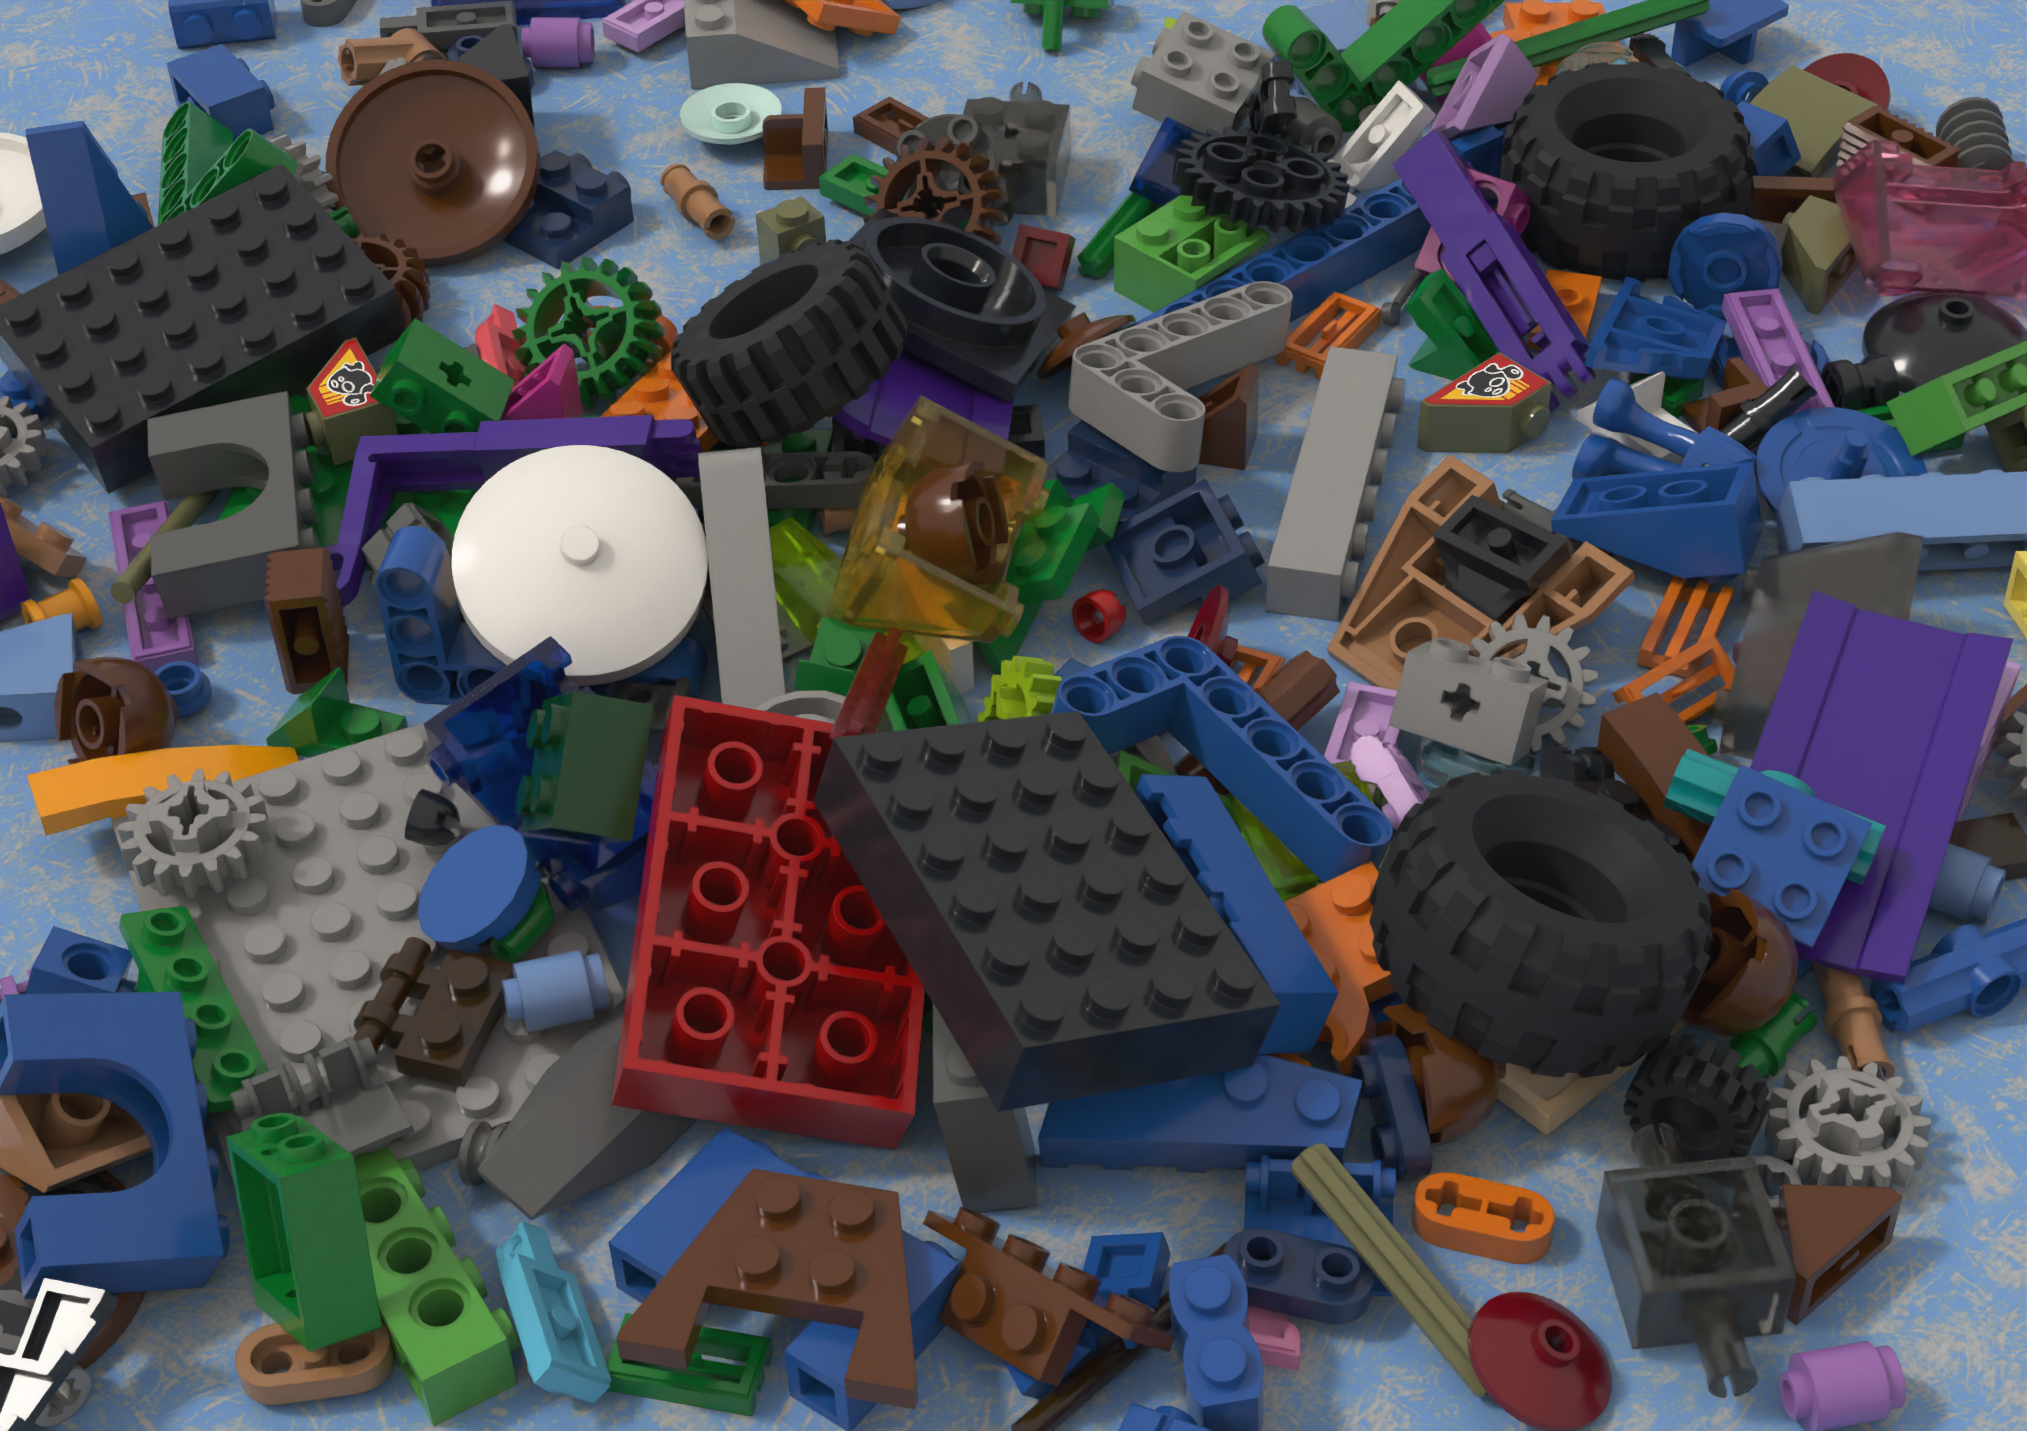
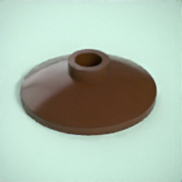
M1084 312L1070 319L1056 329L1062 340L1044 359L1036 375L1040 380H1043L1072 365V356L1076 348L1129 327L1136 322L1133 315H1116L1091 322Z

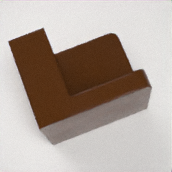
M1740 357L1727 359L1722 391L1712 393L1704 399L1685 403L1683 405L1682 417L1697 433L1701 434L1708 426L1720 431L1743 411L1740 405L1749 398L1753 402L1768 387Z

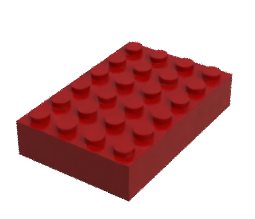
M674 695L661 739L612 1106L885 1149H897L915 1115L925 988L813 802L833 741L829 738L834 723Z

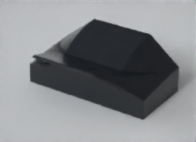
M1471 495L1433 534L1436 547L1444 561L1445 588L1493 621H1496L1518 599L1531 594L1572 557L1566 539L1474 495Z

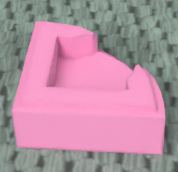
M1248 1306L1249 1332L1258 1346L1262 1364L1299 1370L1300 1336L1296 1325L1292 1324L1285 1314Z

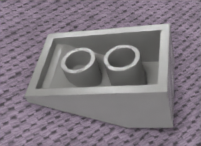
M684 0L685 32L691 89H703L727 83L755 85L840 78L835 30H824L812 25L807 21L808 14L802 9L793 7L783 0Z

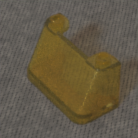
M921 395L877 460L865 483L831 595L827 616L849 627L889 632L891 627H896L903 631V634L987 644L994 642L999 635L1008 638L1016 628L1024 610V604L1017 601L1019 588L1006 581L1017 530L1025 519L1033 522L1035 517L1041 514L1048 500L1050 491L1044 488L1043 484L1049 462ZM982 460L986 465L979 472L982 477L994 475L1005 505L1008 525V543L997 544L995 562L1007 560L1005 571L999 581L972 585L915 556L910 551L904 550L907 537L898 533V520L902 514H905L907 499L913 488L931 470L949 464Z

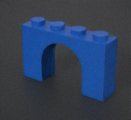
M181 992L4 995L0 1004V1095L83 1093L109 1100L128 1112L139 1123L149 1140L154 1160L153 1176L127 1190L109 1193L31 1197L14 1229L23 1299H37L44 1278L104 1289L110 1294L203 1288L221 1259L226 1258L230 1243L229 1225L225 1215H217L213 1192L218 1182V1159L213 1148H206L203 1124L207 1116V1093L203 1083H195L192 1064L197 1047L196 1027L192 1019H185Z
M724 1126L608 1242L616 1287L640 1303H643L752 1169L821 1180L826 1179L813 1172L806 1174L779 1158L774 1150L764 1142L756 1139L748 1140ZM902 1230L914 1359L916 1360L946 1326L938 1321L959 1274V1262L954 1260L951 1254L941 1245L933 1241L923 1242ZM811 1321L784 1350L790 1396L845 1431H853L877 1404L875 1402L846 1398L844 1378L860 1329Z

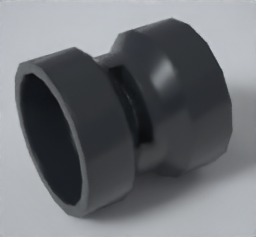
M1887 354L1869 355L1864 357L1860 363L1855 364L1846 359L1826 363L1822 370L1821 379L1835 407L1851 410L1887 405L1886 402L1899 397L1897 370L1894 362Z

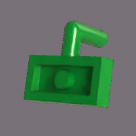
M1114 0L1010 1V3L1024 4L1023 12L1044 14L1042 48L1060 50L1062 46L1064 7H1072V16L1096 18L1101 16V9L1107 10L1114 6Z

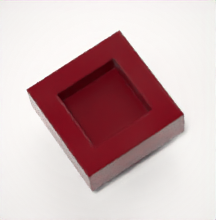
M1019 224L1012 256L1031 271L1042 287L1063 291L1076 239L1070 234Z

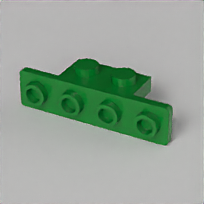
M1058 478L1045 482L1005 559L1007 562L1003 575L999 581L993 582L970 626L973 642L977 650L985 657L994 674H1001L1002 661H1012L1013 656L1017 655L1043 601L1063 598L1100 523V519L1090 502L1068 507L1071 499Z
M183 906L121 915L119 930L139 969L135 992H181L185 1019H192L196 1027L197 1047L192 1064L195 1083H203L206 1089L207 1111L217 1113L235 1110L230 1093L242 1089V1080L265 1073L269 1069L188 909Z

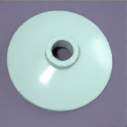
M745 83L720 84L705 88L690 96L680 109V122L683 129L698 140L713 144L738 145L763 137V120L769 115H782V106L778 97L763 87Z

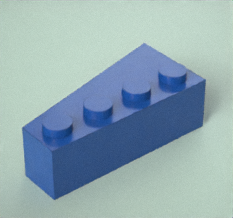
M1142 774L1135 794L1281 1004L1258 1054L1312 1052L1338 996V990L1207 777Z
M1258 1054L1252 1067L1052 1102L1048 1104L1038 1136L1041 1167L1068 1168V1163L1102 1164L1103 1169L1133 1170V1166L1177 1167V1172L1206 1173V1168L1244 1169L1246 1174V1161L1261 1162V1155H1269V1159L1295 1160L1305 1149L1318 1143L1325 1144L1343 1165L1359 1110L1363 1080L1265 1054Z

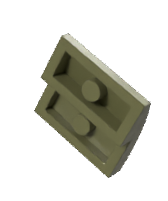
M1791 66L1778 75L1749 103L1788 120L1801 155V159L1789 171L1802 177L1817 178L1821 176L1841 149L1839 145L1843 141L1840 137L1844 132L1842 129L1844 124L1869 108L1879 106L1796 66Z

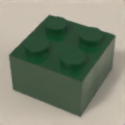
M574 690L543 700L542 710L534 709L527 732V747L535 750L531 776L524 775L522 777L516 798V814L524 816L522 832L597 845L632 841L654 705Z

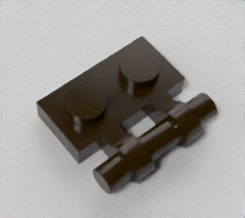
M410 937L405 941L399 953L391 954L380 972L382 985L374 1000L366 1001L362 1005L354 1020L356 1033L353 1038L357 1042L369 1037L376 1054L381 1045L397 1048L394 1058L399 1073L464 1087L505 1007L502 980L514 978V963L449 949L439 970L429 968L424 965L431 953L430 945L420 938ZM407 997L422 1000L414 1017L399 1014Z

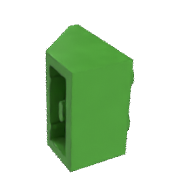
M1180 195L1114 237V291L1148 310L1156 312L1196 290L1268 243L1269 232L1259 227L1255 230L1250 229L1248 223L1244 220H1239L1233 224L1228 223L1229 215L1224 213L1211 216L1208 214V205L1193 206L1191 204L1193 196Z

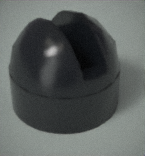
M421 789L413 801L407 818L405 839L427 846L445 844L454 837L455 833L443 828L445 820L460 822L458 808L451 799L442 794Z

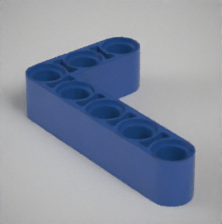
M407 526L397 530L391 538L375 579V589L395 682L399 690L406 697L426 704L476 707L489 703L491 708L508 709V695H516V670L496 658L481 644L468 624L461 622L448 552L444 541L435 532L424 527ZM685 636L669 654L653 666L619 681L590 686L554 684L530 677L537 709L542 710L543 700L574 690L654 705L652 717L668 718L674 695L698 699L707 667L708 655L705 648L699 642Z
M1187 636L1167 637L1068 676L1061 681L1050 714L1079 711L1108 755L1168 731L1323 883L1370 861L1373 862L1378 871L1393 834L1392 824L1387 816L1209 647L1199 640Z

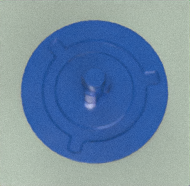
M1838 407L1806 409L1791 414L1777 422L1762 439L1756 454L1758 458L1755 463V475L1759 490L1775 514L1789 481H1800L1809 477L1834 480L1858 479L1872 474L1885 477H1906L1928 473L1921 455L1918 453L1911 456L1903 437L1891 425L1871 415Z

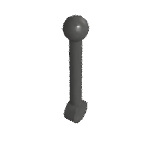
M1416 268L1392 302H1385L1382 305L1381 317L1385 324L1399 323L1402 306L1424 276Z

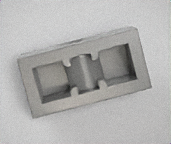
M1435 637L1432 638L1431 642L1427 641L1408 651L1389 726L1508 766L1513 765L1529 753L1549 680L1530 675L1532 668L1518 660L1495 657L1490 662L1469 655V646L1448 638ZM1466 685L1470 686V696L1461 692L1460 689ZM1470 698L1480 702V704L1475 708H1471L1469 706Z

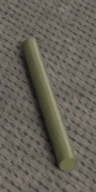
M220 489L185 496L155 534L193 526L218 495ZM151 539L111 586V595L116 601L124 604L130 603L152 577Z

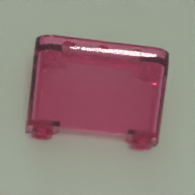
M1872 140L1833 172L1834 196L1864 281L1867 286L1877 288L1879 295L1899 296L1911 291L2027 298V169L2025 162L2014 161L2002 171L1913 165L1912 154H1900L1899 142Z

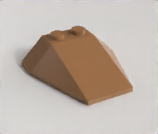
M1451 454L1408 495L1327 648L1330 657L1371 686L1398 690L1407 652L1427 641L1431 642L1432 638H1448L1464 643L1469 646L1474 637L1482 639L1488 644L1492 641L1488 627L1494 621L1445 588L1444 561L1436 547L1433 534L1471 495L1481 498L1501 509L1502 507L1495 483ZM1585 541L1571 555L1572 557L1531 594L1518 599L1496 621L1508 632L1512 630L1513 619L1516 614L1523 613L1527 622V628H1536L1542 616L1545 615L1550 617V633L1557 636L1568 626L1575 632L1594 621L1635 579L1634 571ZM1526 643L1508 646L1499 651L1493 658L1505 657L1514 659L1522 655ZM1470 649L1469 655L1475 656Z

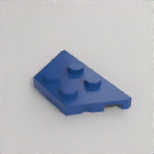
M1626 276L1589 345L1584 366L1645 374H1657L1663 371L1665 376L1680 380H1705L1720 340L1723 337L1727 322L1707 312L1694 309L1687 303L1670 295L1664 297L1662 304L1646 299L1639 295L1643 282Z

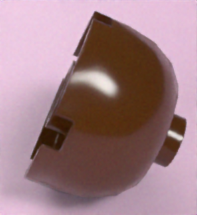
M982 460L949 464L931 470L913 488L907 499L905 514H902L898 520V535L903 549L911 552L916 564L928 576L949 586H971L997 582L1006 568L1007 560L996 562L997 544L1008 543L1005 505L994 475L982 477L979 470L986 465Z
M99 657L77 661L72 664L77 667L75 672L64 673L61 676L54 702L55 724L59 741L71 739L73 749L78 757L68 759L69 765L96 758L171 747L178 719L177 706L164 683L146 665L120 657Z
M1729 889L1732 894L1724 897L1713 891L1707 893L1711 909L1710 925L1713 937L1707 953L1710 958L1688 1006L1679 1021L1693 1028L1725 1036L1741 1035L1759 1029L1779 1013L1791 996L1796 982L1798 951L1786 923L1760 901L1737 889Z
M1406 1003L1386 1007L1382 1012L1389 1016L1391 1020L1377 1024L1376 1037L1395 1034L1401 1040L1411 1067L1431 1147L1448 1144L1468 1136L1489 1117L1498 1094V1080L1503 1079L1506 1075V1065L1503 1066L1478 1056L1479 1051L1470 1047L1456 1036L1450 1040L1431 1027L1426 1021L1428 1016L1420 1012L1415 1006L1408 1007Z

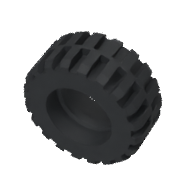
M836 239L828 240L825 244L819 242L808 244L802 250L796 252L791 250L780 255L777 260L769 264L764 263L751 270L752 273L743 279L735 280L724 288L725 291L706 302L701 307V312L697 316L691 317L683 326V333L678 334L673 342L671 369L714 437L734 447L754 448L759 447L763 442L773 444L785 440L788 435L795 432L799 434L813 428L814 424L826 417L829 419L842 411V407L853 399L858 400L869 391V386L875 380H881L890 370V363L898 360L903 352V344L906 343V317L869 254L863 248L849 241L843 242Z

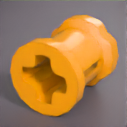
M79 577L68 581L67 589L38 602L28 599L20 604L26 624L72 613L77 631L86 626L92 630L103 626V619L98 604L88 586Z

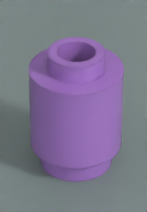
M532 17L530 27L522 28V54L526 58H531L534 68H581L582 63H593L595 57L593 23H581L580 17Z
M1869 1341L1795 1353L1790 1357L1788 1371L1782 1372L1779 1379L1781 1399L1788 1416L1793 1420L1800 1419L1807 1431H1824L1884 1420L1888 1417L1890 1410L1902 1408L1906 1400L1905 1379L1897 1355L1891 1347L1887 1345L1874 1347Z

